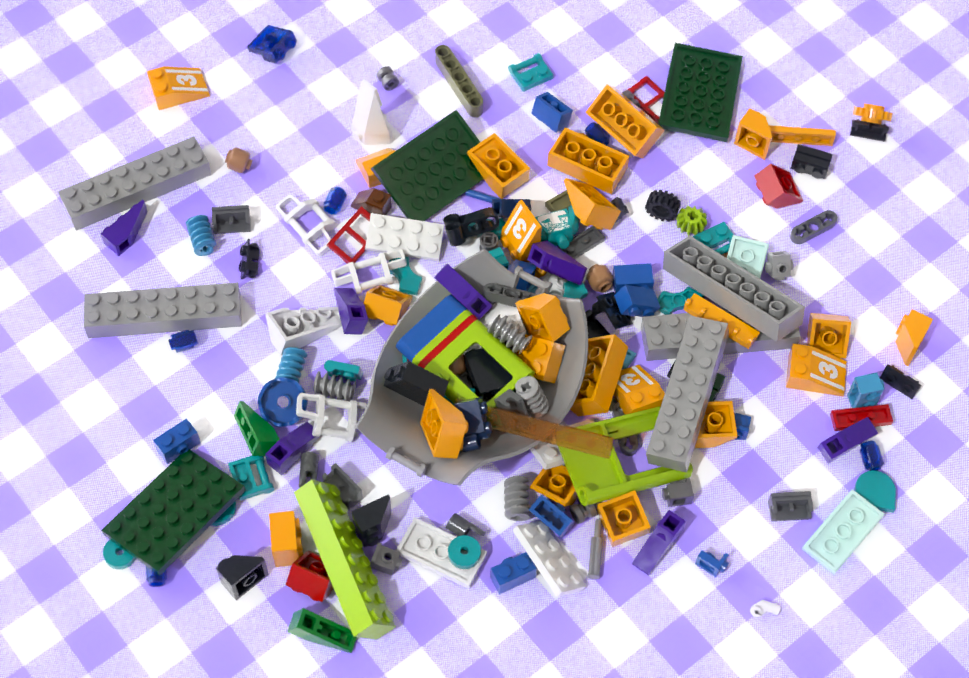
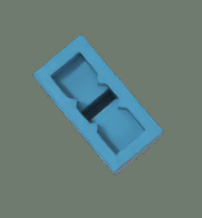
M878 373L855 377L847 394L851 407L876 406L885 389L884 382L879 378Z

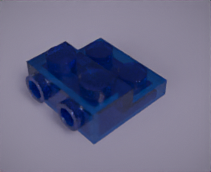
M267 25L250 42L247 49L251 53L261 55L264 61L277 63L283 60L286 53L296 46L297 40L292 30Z

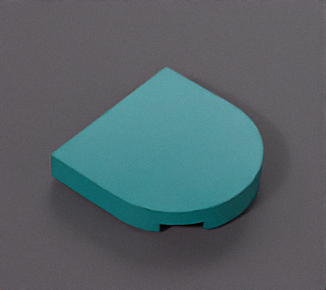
M875 470L861 474L855 483L854 491L880 511L894 513L896 488L892 479L885 473Z

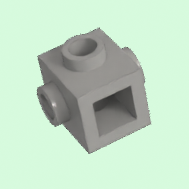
M787 251L767 252V262H765L766 273L774 278V280H784L785 277H791V271L794 268L791 255Z

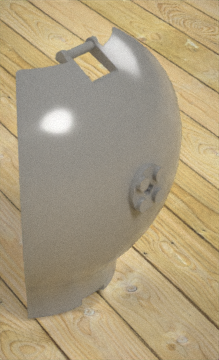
M485 249L453 267L482 296L486 284L494 283L516 289L519 278L541 288V294L554 295L549 293L553 283L542 281L523 271V268L520 266L516 267L513 274ZM438 281L433 283L412 304L386 340L373 370L367 406L355 427L373 444L384 451L387 459L400 463L416 472V475L419 477L425 475L434 480L461 486L470 474L485 464L511 458L526 452L538 445L556 429L569 412L580 390L588 355L587 319L581 299L554 295L560 300V306L568 319L567 322L570 329L554 341L555 343L566 345L556 382L551 383L536 379L549 401V410L540 418H530L531 429L526 430L524 427H518L520 435H515L509 430L506 431L504 427L492 428L491 437L481 440V449L468 452L461 450L457 459L433 457L420 424L424 406L383 386L386 380L384 379L386 371L403 363L402 353L396 348L397 342L446 296L451 294ZM488 301L491 305H494V304L496 303V302ZM467 370L460 374L464 380L472 384Z

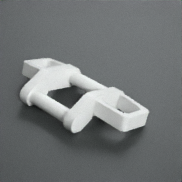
M289 194L275 205L277 211L283 216L284 221L293 227L302 238V242L308 245L318 257H321L330 249L325 244L317 250L311 244L323 233L329 242L331 238L327 232L332 231L337 226V222L334 219H330L315 198L300 202L293 195ZM290 201L295 202L297 206L288 214L281 210ZM314 210L323 222H320L307 233L296 220L306 211Z
M403 250L383 252L378 254L379 256L356 263L350 262L331 270L334 285L337 287L353 282L356 293L359 294L363 290L382 284H392L393 281L389 270L407 265ZM395 258H401V259H398V260H395V261H391V262H387V261H386V260H391V259H395ZM379 263L382 264L385 276L359 283L356 270ZM347 272H350V273H351V274H348V275H345V276H342V277L337 278L338 276H340V275H342V274H345V273H347Z
M300 393L297 397L296 415L315 420L313 436L319 437L323 435L342 438L345 441L352 442L355 426L359 421L357 420V408L365 410L367 403L356 400L344 401L326 398L325 395ZM302 400L316 401V412L304 411L302 409ZM325 405L348 409L346 431L322 427Z

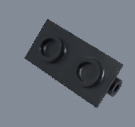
M852 119L850 136L885 142L889 126Z
M249 238L240 248V256H242L238 271L241 272L240 279H243L245 275L254 279L258 275L259 262L252 260H259L260 248L257 243L250 244Z
M887 364L880 376L883 382L910 399L914 398L922 386L919 384L920 381L904 375L894 365Z

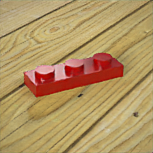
M889 404L832 410L830 413L834 431H842L866 417L870 419L874 427L892 425L893 423Z

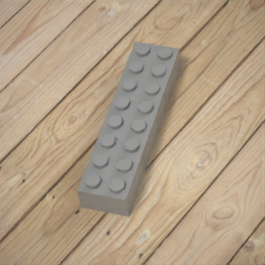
M195 136L67 187L58 191L75 231L126 211L142 199L145 202L212 174L209 161Z
M688 236L664 251L663 269L776 342L803 324L805 306L695 238Z
M238 282L84 294V329L88 338L242 327L241 294Z
M724 310V311H726L727 313L731 314L732 316L736 317L737 319L741 320L742 322L746 323L745 321H743L742 319H740V318L737 317L736 315L732 314V313L729 312L728 310ZM680 313L645 316L642 318L640 329L646 361L676 359L689 316H692L691 314ZM799 327L777 342L759 331V337L750 349L745 348L728 337L723 355L791 349L792 344H798L801 338Z
M689 316L647 448L648 464L687 473L728 340V323Z

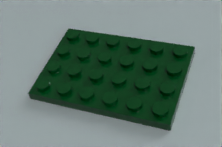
M675 42L658 125L668 131L727 142L743 56Z
M457 109L371 168L406 218L426 221L484 179L467 154V151L479 144L480 141Z
M189 449L187 452L179 455L101 531L104 536L160 576L246 489L243 484Z

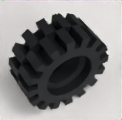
M654 190L649 194L645 210L647 214L650 213L649 216H655L656 220L659 218L663 222L664 219L669 222L670 220L673 221L674 218L676 219L681 201L672 192L669 194L666 190L665 192Z

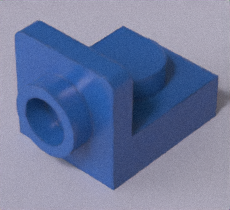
M734 412L737 438L735 440H746L749 433L751 416Z
M701 550L695 565L716 577L719 572L724 573L728 567L729 562H727L729 554L725 552L719 561L713 554Z

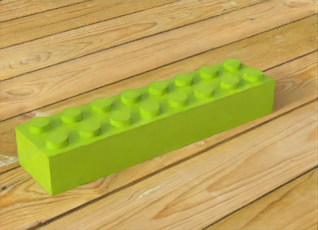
M312 479L294 492L353 636L378 640L396 628L393 621L394 616L386 605V598L380 591L378 579L371 570L370 560L365 556L362 549L363 544L356 535L355 525L347 514L348 509L341 500L339 489L335 485Z

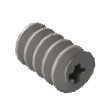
M499 314L489 326L487 332L492 333L495 331L493 337L498 338L501 336L500 342L504 343L507 341L506 347L510 348L513 346L512 352L520 351V355L528 346L533 336L530 335L526 338V330L519 333L520 325L513 328L514 321L512 320L507 323L508 316L506 315L501 318V314Z
M318 371L313 389L316 395H321L322 393L326 398L329 396L332 399L337 397L338 400L350 401L355 394L356 381L353 385H351L350 379L343 383V377L336 381V375L328 379V373H325L322 378L321 371Z
M531 376L519 379L515 384L516 394L523 398L529 417L537 419L544 416L549 410V401L538 381Z
M513 476L504 481V516L512 521L521 522L530 519V515L525 514L529 512V507H527L529 500L525 499L529 497L527 492L529 485L525 484L529 482V479L524 476Z

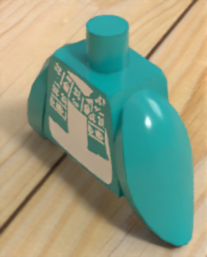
M572 205L569 206L568 210L566 208L535 217L542 226L541 242L549 241L561 249L569 246V242H572L573 236L579 230L580 221L575 215Z

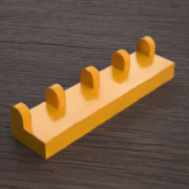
M769 125L773 136L771 142L833 146L836 136V130Z
M695 293L685 302L683 310L692 316L728 323V337L747 349H750L759 337V331Z

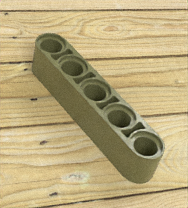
M447 45L437 46L435 49V63L467 113L471 117H480L483 114V97L452 50Z

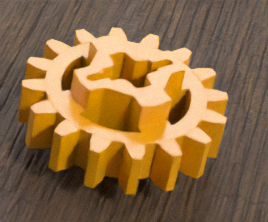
M864 103L863 107L854 106L853 115L861 116V121L881 124L882 120L891 121L893 113L885 112V107L867 103Z

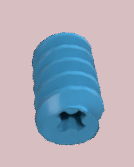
M197 215L186 221L194 253L197 256L210 255L216 245L214 234H212V228H210L211 225L206 215Z
M295 347L284 349L275 379L285 377L300 382L298 378L302 375L300 371L304 369L302 365L306 362L304 358L307 357V352Z

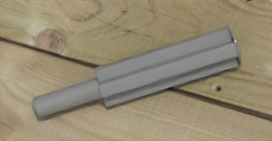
M600 519L595 520L594 536L591 537L588 578L594 580L600 578L603 542L602 537H600Z

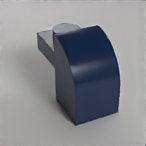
M492 199V208L496 210L498 217L509 218L520 200H523L531 211V199Z

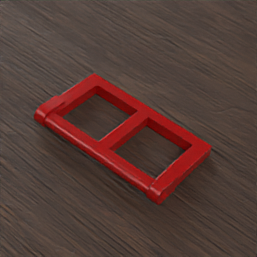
M645 76L627 90L634 93L648 84L658 93V95L645 104L634 95V99L640 103V109L658 124L659 117L650 107L664 97V91L648 76Z
M362 206L326 245L346 264L350 262L355 263L366 251V240L350 227L360 214L370 222L371 214ZM345 231L363 246L353 258L334 244Z

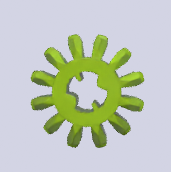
M689 205L685 209L681 208L676 217L677 228H681V233L687 232L688 236L691 233L696 235L698 232L704 231V228L707 226L706 213H703L702 208L696 209V205L693 208Z

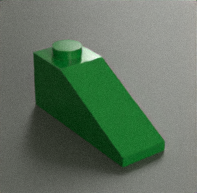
M239 401L234 418L252 456H265L280 438L267 421L244 401Z
M305 608L293 613L287 632L304 640L352 653L357 638L353 636L351 629Z

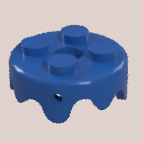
M285 377L268 381L258 396V406L262 418L278 427H286L297 423L302 418L296 415L297 397L300 393H306L303 386L299 382ZM281 396H285L289 400V404L285 408L278 405V399ZM302 400V409L306 411L308 400Z

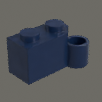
M483 397L458 401L454 405L463 413L465 420L468 422V432L464 434L462 450L463 452L481 449V440L488 439L492 433L491 422L487 421L486 416L488 413L486 401L483 402Z

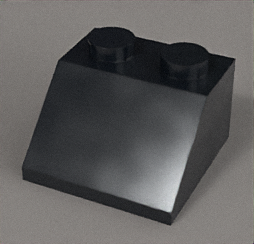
M389 494L351 511L355 532L364 548L374 546L383 539L392 514Z
M232 555L229 558L223 559L216 568L221 584L236 601L269 575L265 559L260 556Z

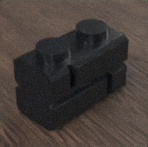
M798 144L790 169L797 173L812 175L816 179H825L833 154Z

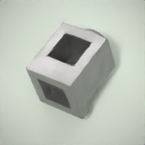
M686 478L685 482H671L667 484L666 488L662 489L663 500H667L668 507L692 504L694 493L690 478Z
M378 542L370 562V567L392 576L394 569L399 570L402 558H399L401 552L383 546L382 543Z

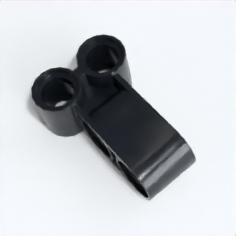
M491 207L461 216L449 214L443 218L451 246H460L466 242V238L492 231L500 224L496 210Z

